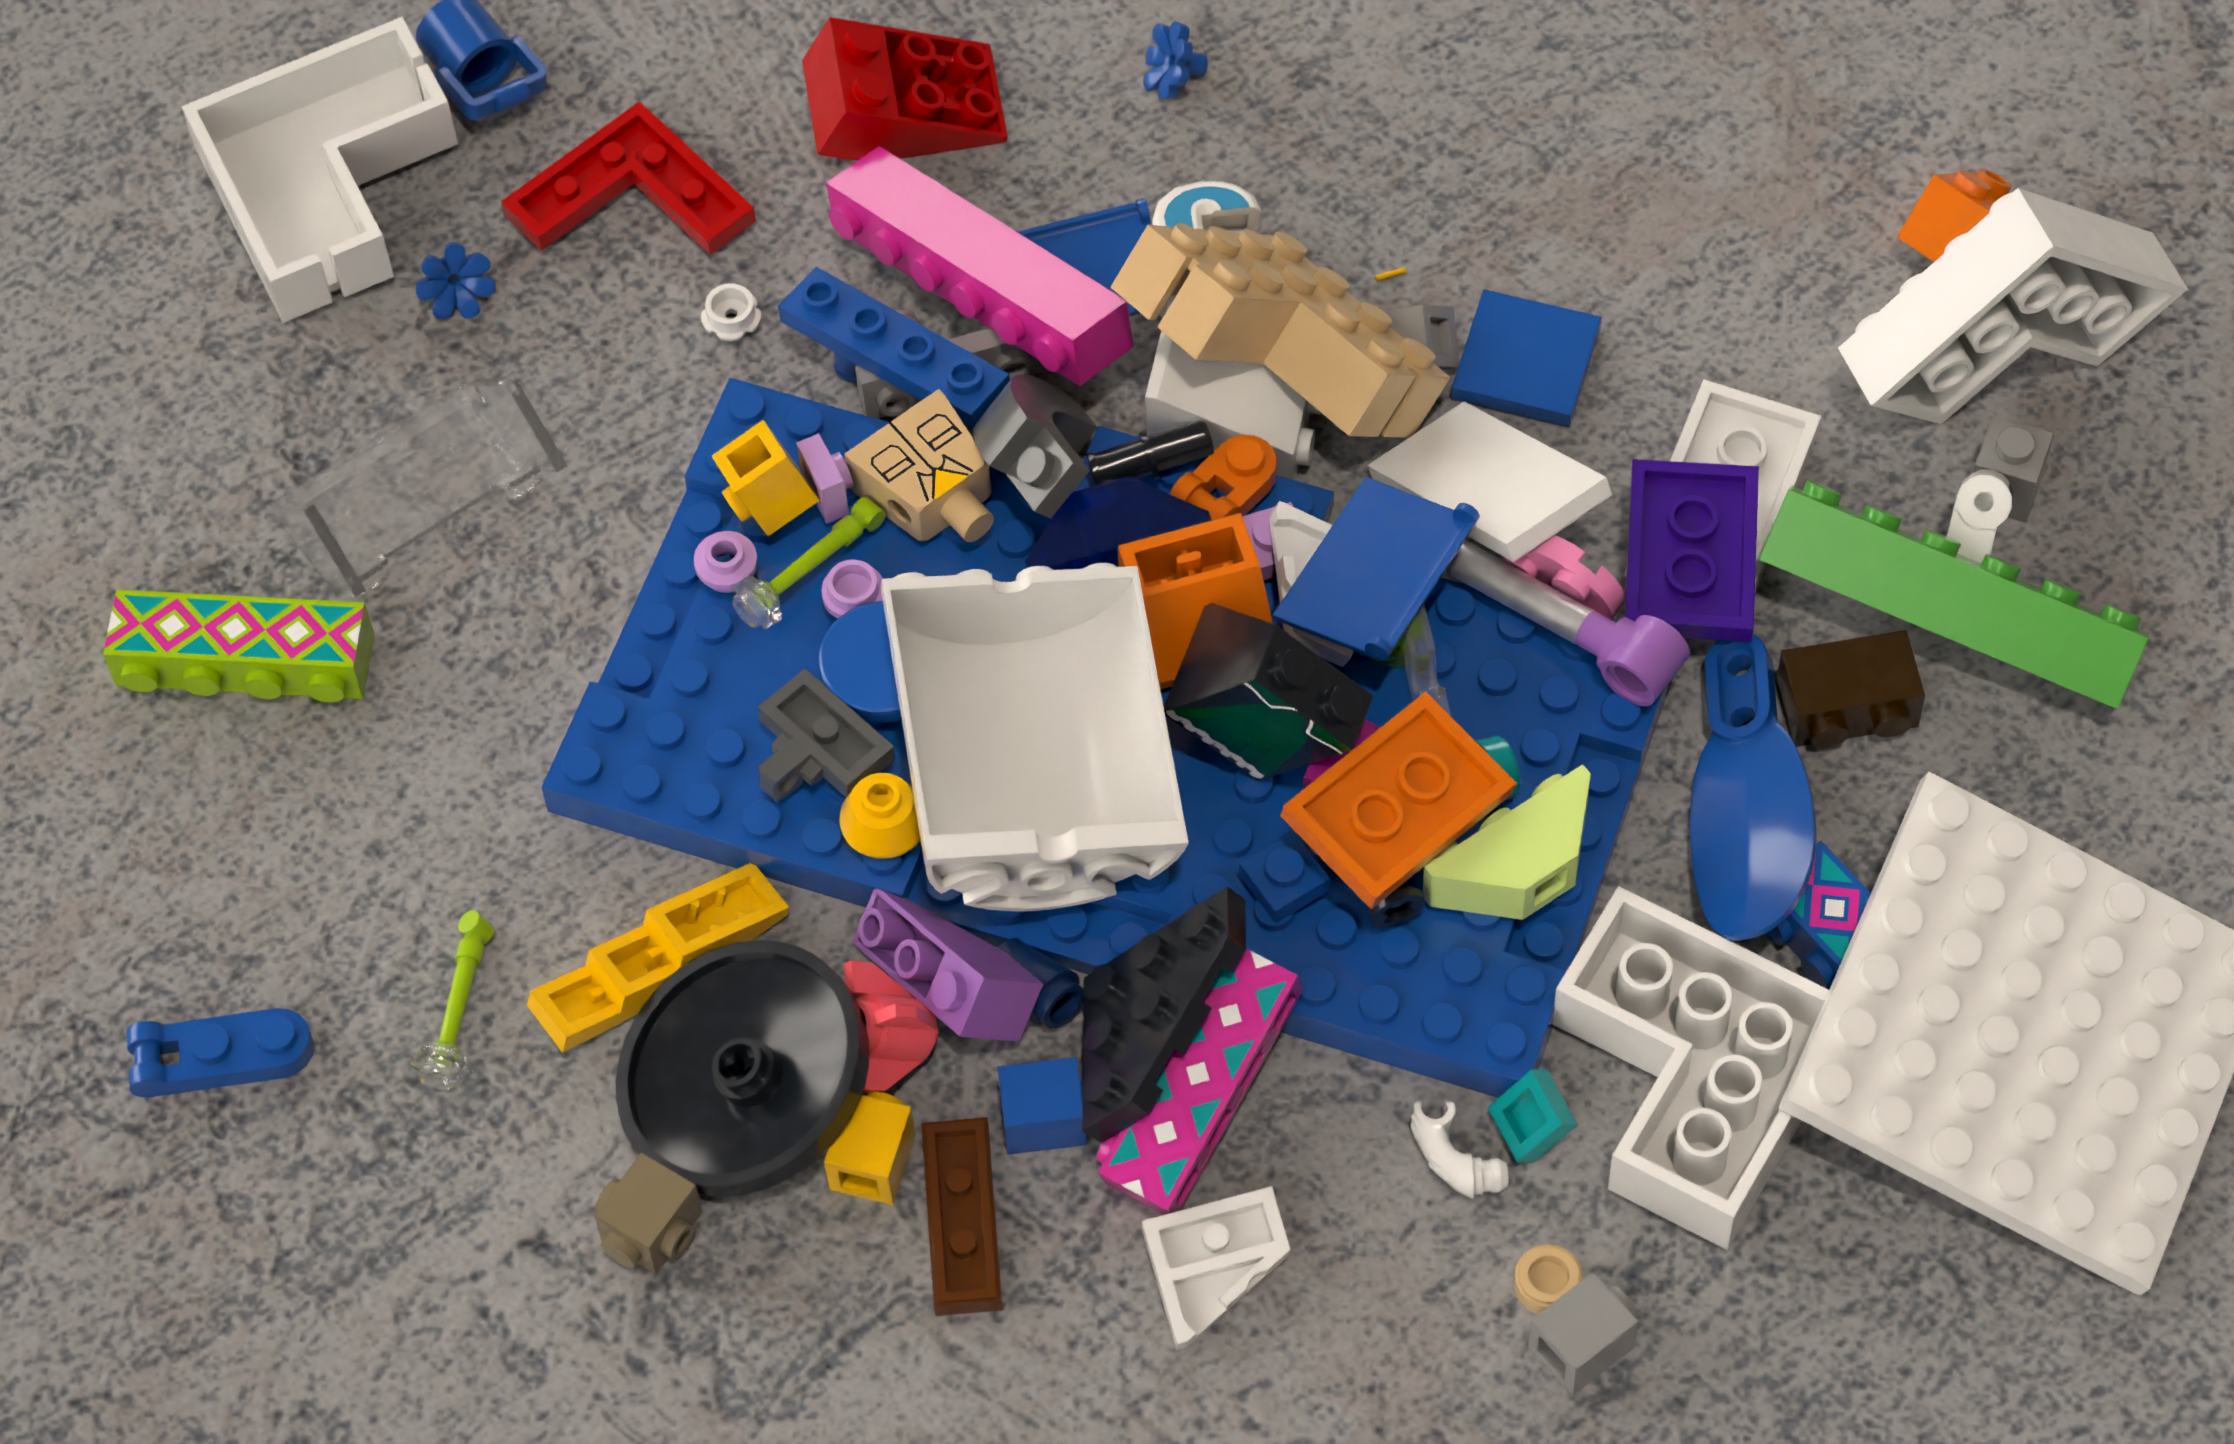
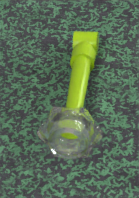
M864 496L854 504L850 515H846L833 525L830 533L813 545L772 581L767 582L749 575L735 583L733 589L736 595L732 598V604L739 617L746 624L754 628L761 625L768 629L771 625L778 623L782 619L779 595L824 562L842 546H849L863 534L865 528L869 531L876 530L883 523L886 512L867 496Z
M475 910L466 912L458 923V929L464 934V938L459 941L455 956L457 965L439 1041L422 1045L419 1051L413 1054L409 1060V1065L419 1071L418 1079L423 1084L435 1089H452L457 1084H461L464 1078L473 1071L474 1064L463 1055L455 1043L475 971L481 964L485 949L484 944L490 941L495 930L494 926Z

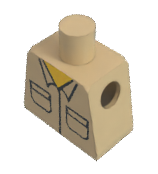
M940 389L844 454L845 462L853 480V487L850 489L860 498L867 496L886 512L887 518L918 541H928L951 525L966 542H973L981 538L993 524L994 516L982 504L992 493L989 465L980 454L971 434Z

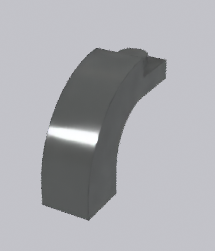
M1020 374L1015 375L988 407L974 425L972 435L986 463L990 467L1005 473L1035 512L1051 519L1090 471L1077 453L1098 427L1069 391L1040 378Z

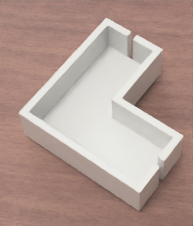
M403 17L181 106L194 148L282 323L332 303L333 300L330 293L340 289L343 296L347 297L394 277L383 234L367 206L358 185L458 145L448 101L429 65L425 64L423 54Z

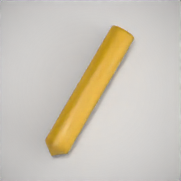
M1403 267L1375 275L1374 279L1379 281L1407 273V271Z

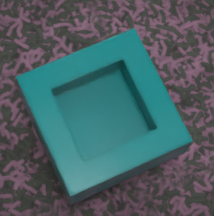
M1531 1069L1520 1081H1517L1488 1107L1517 1163H1534L1578 1125L1548 1070Z

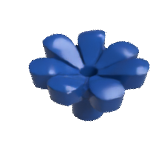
M1173 21L1171 26L1162 23L1155 25L1152 37L1158 47L1150 46L1146 53V64L1154 66V68L1144 75L1143 84L1146 90H1158L1160 99H1174L1177 97L1179 86H1184L1190 75L1202 77L1208 67L1207 56L1193 52L1192 43L1188 42L1189 27L1177 21Z
M458 242L447 243L444 249V257L439 258L434 255H428L422 261L421 269L427 277H423L416 282L417 297L423 301L435 298L432 310L433 315L438 319L449 318L453 313L454 307L457 306L464 318H473L480 312V305L475 296L488 297L495 290V281L484 274L490 269L491 263L480 252L472 253L466 257L463 245Z

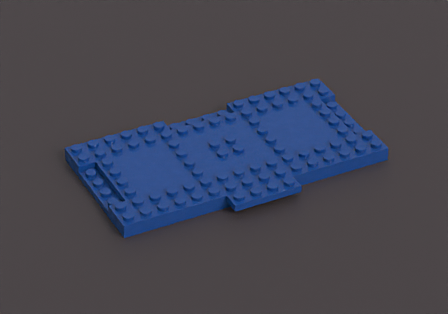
M729 378L685 473L684 478L687 490L598 683L589 682L541 788L548 812L736 869L751 863L756 865L766 878L862 907H867L873 890L881 889L916 903L999 948L1011 938H1019L1025 944H1028L1068 969L1088 975L1098 966L1108 963L1139 943L1145 936L1155 933L1177 919L1195 904L1202 903L1225 887H1229L1245 898L1246 949L1298 975L1304 990L1281 1029V1033L1499 1098L1517 1081H1520L1531 1069L1539 1070L1554 1026L1556 988L1582 945L1672 680L1652 705L1639 706L1619 696L1608 686L1602 677L1600 669L1597 667L1596 655L1473 587L1443 578L1439 579L1387 660L1380 661L1353 651L1351 658L1343 667L1324 659L1373 695L1365 720L1373 722L1380 728L1424 692H1427L1475 741L1499 735L1510 745L1520 773V790L1517 796L1504 800L1454 841L1458 844L1477 833L1483 822L1496 811L1502 808H1510L1512 810L1530 799L1535 789L1547 778L1555 774H1562L1564 777L1582 764L1591 773L1576 884L1523 920L1430 907L1424 901L1425 908L1413 919L1392 928H1376L1369 918L1370 908L1319 855L1312 852L1309 845L1296 833L1330 878V891L1275 923L1239 876V862L1294 831L1280 815L1284 804L1303 790V777L1309 765L1257 781L1166 715L1165 718L1189 842L1185 851L1170 867L1150 880L1135 874L1115 882L1116 895L1071 907L1040 911H998L964 905L962 892L950 889L941 894L931 885L926 875L921 841L910 851L900 856L886 859L868 857L854 850L843 837L840 828V810L846 797L824 777L813 786L804 780L798 789L778 803L759 787L760 773L757 771L758 766L774 754L771 750V744L778 737L759 721L758 706L803 669L809 671L822 683L819 667L820 646L826 632L838 619L828 612L823 603L821 589L825 577L835 565L852 559L868 563L880 573L883 579L894 578L897 575L909 572L921 573L927 577L957 575L966 570L982 569L991 573L992 578L996 581L1012 582L1016 581V576L1020 571L1033 566H1046L1053 570L1083 569L1096 563H1110L1119 567V545L1202 523V519L1192 511L1185 514L1170 504L1168 497L1177 480L1185 473L1193 472L1205 459L1159 472L1160 478L1154 481L1151 475L1105 488L1100 492H1097L1091 471H1089L1051 519L1035 512L1005 473L989 466L992 493L982 504L992 513L994 521L990 529L978 540L966 542L950 525L930 540L918 541L889 518L885 517L883 523L876 530L869 531L865 528L863 534L849 546H842L779 596H774L773 605L769 609H764L756 602L752 591L759 586L767 588V584L830 533L832 526L842 518L826 524L817 505L814 504L773 534L767 536L753 516L742 522L733 511L721 492L730 485L712 458V455L764 420L800 469L796 442L819 433L830 455L840 452L845 460L844 454L890 422ZM1098 426L1086 454L1107 450L1138 440L1140 437ZM1085 456L1083 462L1090 470L1087 456ZM1276 475V482L1271 490L1246 515L1275 507L1281 501L1284 503L1292 502L1294 508L1328 522L1334 506V491ZM849 488L846 489V496L850 515L852 507L860 497ZM1217 488L1210 493L1217 499L1222 496L1226 497ZM722 531H733L746 536L753 543L758 559L756 572L748 584L742 589L730 593L715 591L704 584L697 576L694 566V553L701 541L711 534ZM724 555L715 560L719 562H728L732 560L735 556ZM1277 577L1264 580L1271 616L1280 604ZM1272 617L1273 624L1283 629V623L1274 620ZM1171 687L1160 690L1163 707ZM902 720L877 723L871 726L894 746L895 760L879 773L896 775L912 786ZM1424 867L1409 878L1412 887L1420 889L1422 894Z

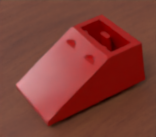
M829 17L802 59L817 155L858 161L880 146L896 157L903 159L1002 144L1008 139L991 45L988 43Z

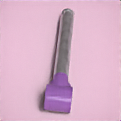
M1466 540L1445 570V573L1596 655L1597 667L1600 669L1602 677L1608 686L1619 696L1639 706L1652 705L1690 656V649L1686 640L1667 622L1654 616L1642 615L1635 622L1627 617H1623L1616 623Z

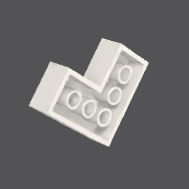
M2017 188L2014 192L1999 198L1991 206L1989 214L1968 233L1954 238L1946 246L1944 254L1923 273L1908 279L1901 286L1899 294L1879 312L1864 318L1857 325L1855 333L1838 349L1871 406L1942 424L2030 347L2098 367L2187 291L2188 288L2154 233Z
M1619 886L1556 988L1553 1025L1658 1077L1612 1155L1608 1190L1728 1250L1802 1121L1778 1108L1829 990Z

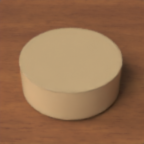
M1547 1244L1531 1248L1522 1255L1515 1269L1514 1290L1519 1302L1527 1310L1538 1315L1583 1280L1581 1265L1571 1252L1560 1246Z

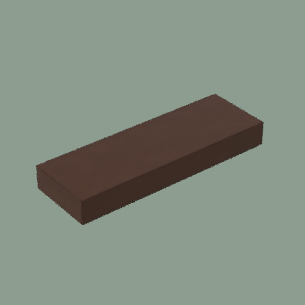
M988 1117L921 1123L935 1316L1002 1311Z

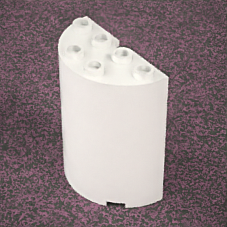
M1096 563L1083 569L1053 570L1046 566H1033L1020 571L1016 576V581L1012 582L996 581L992 578L991 573L982 569L966 570L957 575L927 577L921 573L909 572L897 575L894 578L882 579V599L926 875L931 885L939 893L942 894L950 889H954L963 893L964 905L988 910L1040 911L1065 908L1116 895L1115 882L1135 874L1150 880L1170 867L1181 856L1189 842L1137 566L1116 567L1110 563Z

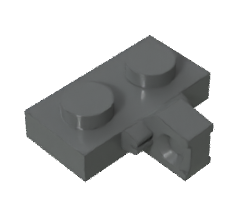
M803 669L758 706L759 721L778 737L771 744V750L774 754L758 766L757 771L760 773L759 787L777 803L798 789L804 780L813 786L820 782L823 777L847 798L860 780L881 772L895 760L894 746L806 669Z

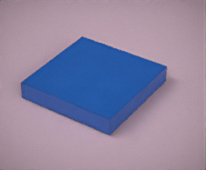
M1483 289L1451 387V399L1570 427L1599 336L1602 317Z

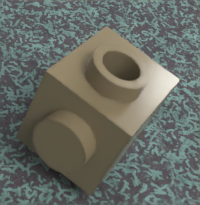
M641 1152L621 1180L615 1178L604 1187L597 1199L594 1217L602 1241L601 1247L612 1259L627 1268H634L636 1264H639L657 1275L669 1258L675 1260L686 1250L694 1235V1224L703 1212L695 1184Z

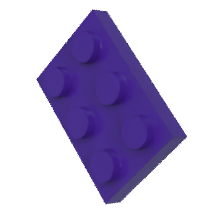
M1632 460L1624 617L1634 622L1642 615L1657 617L1675 628L1683 638L1752 642L1754 630L1759 466Z

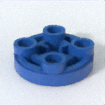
M883 601L871 602L855 607L839 617L828 629L822 640L819 651L822 683L870 726H874L877 723L902 720Z

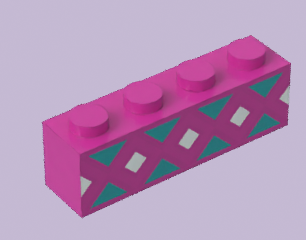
M1246 949L1233 973L1222 968L1203 1000L1212 1009L1184 1055L1175 1050L1173 1051L1154 1083L1163 1089V1092L1150 1114L1101 1143L1096 1160L1102 1163L1097 1173L1107 1185L1163 1215L1182 1210L1304 990L1298 975Z

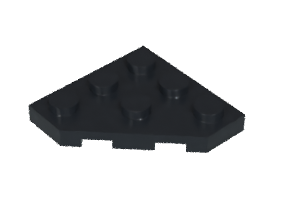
M1225 887L1202 903L1195 904L1177 919L1155 933L1145 936L1139 943L1108 963L1098 966L1089 975L1084 977L1082 1131L1098 1142L1103 1143L1150 1114L1163 1092V1089L1154 1083L1174 1050L1183 1055L1186 1053L1212 1009L1203 1002L1222 968L1233 973L1245 953V898L1229 887Z

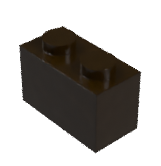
M1907 630L1781 650L1776 684L1790 736L1796 747L1814 745L1820 748H1827L1839 745L1849 738L1873 734L1880 737H1894L1905 733L1910 728L1919 727L1925 692Z

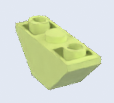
M1582 764L1564 777L1562 774H1555L1543 781L1535 789L1530 799L1512 810L1510 808H1502L1496 811L1483 822L1477 833L1460 844L1453 842L1424 866L1423 896L1430 907L1523 920L1574 887L1586 818L1591 773Z

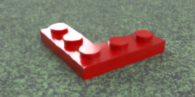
M640 101L501 201L504 216L541 251L633 184L644 192L710 255L756 222L754 207Z

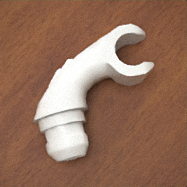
M1443 1100L1442 1117L1438 1119L1425 1116L1421 1110L1422 1101L1415 1102L1413 1114L1411 1115V1129L1422 1153L1429 1162L1428 1167L1455 1191L1471 1199L1474 1198V1195H1482L1485 1191L1500 1193L1508 1187V1167L1506 1162L1499 1158L1481 1160L1480 1157L1472 1158L1471 1153H1461L1454 1149L1449 1139L1453 1131L1456 1114L1453 1101Z

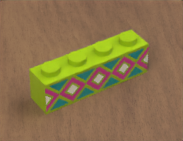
M116 589L103 656L115 686H123L135 692H151L156 688L187 690L190 693L201 696H210L218 692L248 693L261 699H274L280 695L310 696L322 702H338L343 698L364 699L375 634L365 602Z

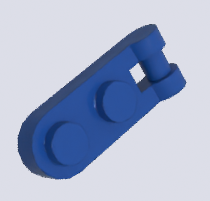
M274 1008L170 1024L142 1021L134 1023L126 1029L127 1051L134 1055L135 1066L129 1069V1089L133 1095L138 1097H157L286 1078L297 1074L305 1068L312 1058L314 1051V1041L307 1022L299 1013L290 1009ZM179 1052V1064H161L162 1054Z

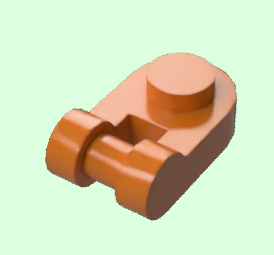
M1243 434L1229 438L1193 472H1187L1177 480L1169 493V503L1185 514L1192 511L1202 519V523L1238 513L1245 516L1271 490L1276 482L1277 458L1274 449L1266 440L1254 435ZM1217 488L1226 497L1222 496L1217 499L1210 493Z

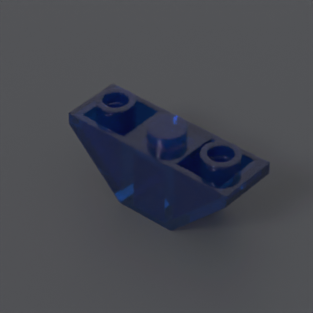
M1132 477L1121 478L1073 491L1055 513L1025 560V568L1046 566L1053 570L1083 569L1096 563H1110L1119 567V545L1212 521L1207 510Z

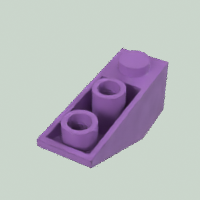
M881 889L873 890L852 941L854 945L960 1037L1019 1042L1043 986L1041 981L1001 949L916 903Z

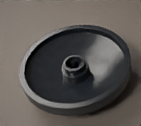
M771 940L738 942L711 950L691 960L668 977L652 993L635 1017L622 1046L616 1074V1101L621 1123L629 1141L639 1154L642 1152L695 1184L697 1192L712 1196L746 1195L768 1189L794 1177L816 1161L834 1143L846 1127L861 1098L866 1082L870 1055L866 1019L863 1011L860 1009L855 994L827 963L813 953L788 943Z

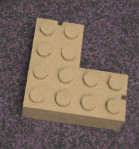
M1177 223L1175 227L1147 225L1112 283L1111 288L1148 320H1156L1170 295H1176L1159 323L1158 328L1195 360L1263 363L1348 436L1378 437L1380 434L1384 437H1411L1416 433L1451 378L1433 363L1436 356L1428 347L1414 339L1403 338L1390 327L1393 321L1387 313L1370 303L1359 302L1347 292L1350 287L1349 283L1338 273L1326 267H1317L1305 257L1307 253L1306 247L1294 237L1279 231L1274 235L1259 234L1250 229H1243L1242 233L1229 232L1217 226H1210L1208 230L1194 229L1183 223Z

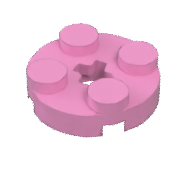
M1552 536L1515 562L1505 557L1502 559L1610 620L1614 618L1625 601V595L1619 582L1603 565H1601L1595 575L1590 569L1579 562L1585 551L1559 536Z

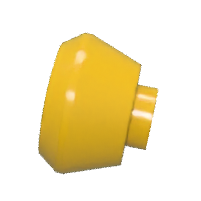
M876 773L863 778L855 785L842 804L839 820L843 837L854 850L865 856L879 859L897 857L910 851L921 841L913 787L896 775Z

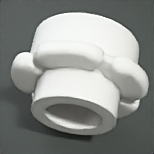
M729 283L714 288L708 294L705 301V310L701 313V321L705 330L709 333H717V337L720 340L736 341L742 339L747 332L750 333L756 330L761 321V311L756 309L757 300L748 289L738 284ZM730 314H737V316L732 319L726 317Z

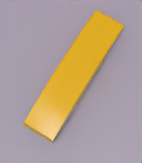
M749 863L647 909L642 926L589 949L585 966L530 990L527 1007L563 1053L637 1015L652 993L668 977L691 960L725 945L753 941L786 917L789 906L759 868Z

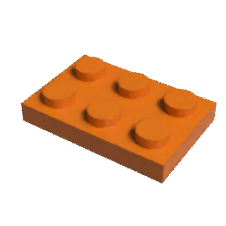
M1424 692L1284 804L1280 816L1370 909H1373L1511 796L1517 783L1427 692Z

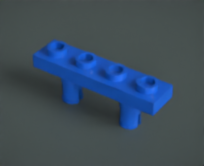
M815 267L778 305L780 321L833 351L834 369L842 380L857 382L855 366L858 365L920 401L940 389L963 424L970 429H973L977 421L1010 381L1009 374L818 267Z

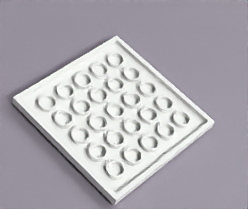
M1928 771L1916 788L1778 1109L2120 1287L2141 1296L2151 1288L2234 1073V930Z

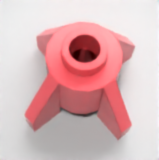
M851 960L843 963L845 983L853 994L859 997L857 1002L866 1019L870 1046L869 1067L862 1093L884 1092L920 1065L930 1055L937 1041L938 1024L935 1015L873 962Z

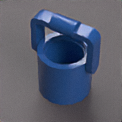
M442 0L425 14L418 25L415 39L419 49L437 69L435 70V78L441 89L468 119L478 120L495 112L500 113L529 100L530 97L545 90L547 80L546 66L520 36L516 35L510 38L478 0ZM517 61L529 74V76L518 78L500 86L509 77Z

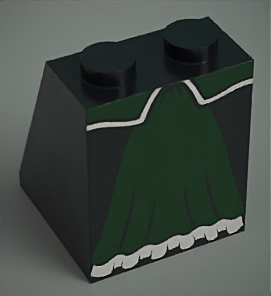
M1211 603L1203 608L1165 702L1164 712L1168 718L1259 781L1352 751L1373 695L1279 626Z

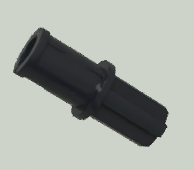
M1197 421L1151 436H1147L1146 432L1142 431L1139 432L1140 439L1094 454L1091 452L1086 454L1095 487L1097 492H1100L1105 488L1151 475L1153 481L1160 478L1159 472L1208 458L1214 453V445L1209 428L1205 422Z

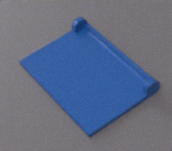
M1142 198L1135 200L1133 203L1017 232L1120 296L1111 288V285L1147 225H1151L1146 199ZM1128 303L1129 317L1141 314Z
M1365 477L1273 613V619L1380 661L1387 660L1479 520V512L1467 503H1459L1453 510Z

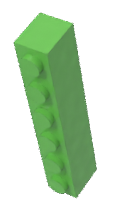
M1807 480L1804 489L1793 485L1788 489L1759 560L2118 709L2149 639L2148 632L2138 629L2141 621L2139 616L2110 604H2105L2102 613L2077 603L2081 596L2080 592L2050 579H2045L2042 588L2018 579L2021 571L2020 567L1998 557L1985 554L1982 563L1958 554L1961 547L1960 542L1940 533L1926 529L1921 539L1899 530L1902 519L1877 507L1866 505L1863 514L1839 505L1842 498L1841 493L1819 483Z

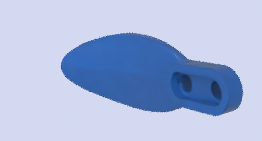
M1753 634L1752 642L1717 640L1707 652L1705 658L1708 719L1712 732L1698 762L1691 800L1690 846L1698 897L1705 918L1712 930L1729 941L1744 940L1766 934L1792 913L1808 884L1813 868L1817 840L1814 800L1808 774L1794 742L1778 722L1773 660L1763 641L1755 634ZM1750 668L1745 674L1736 676L1739 671ZM1752 720L1748 724L1741 726L1743 723Z

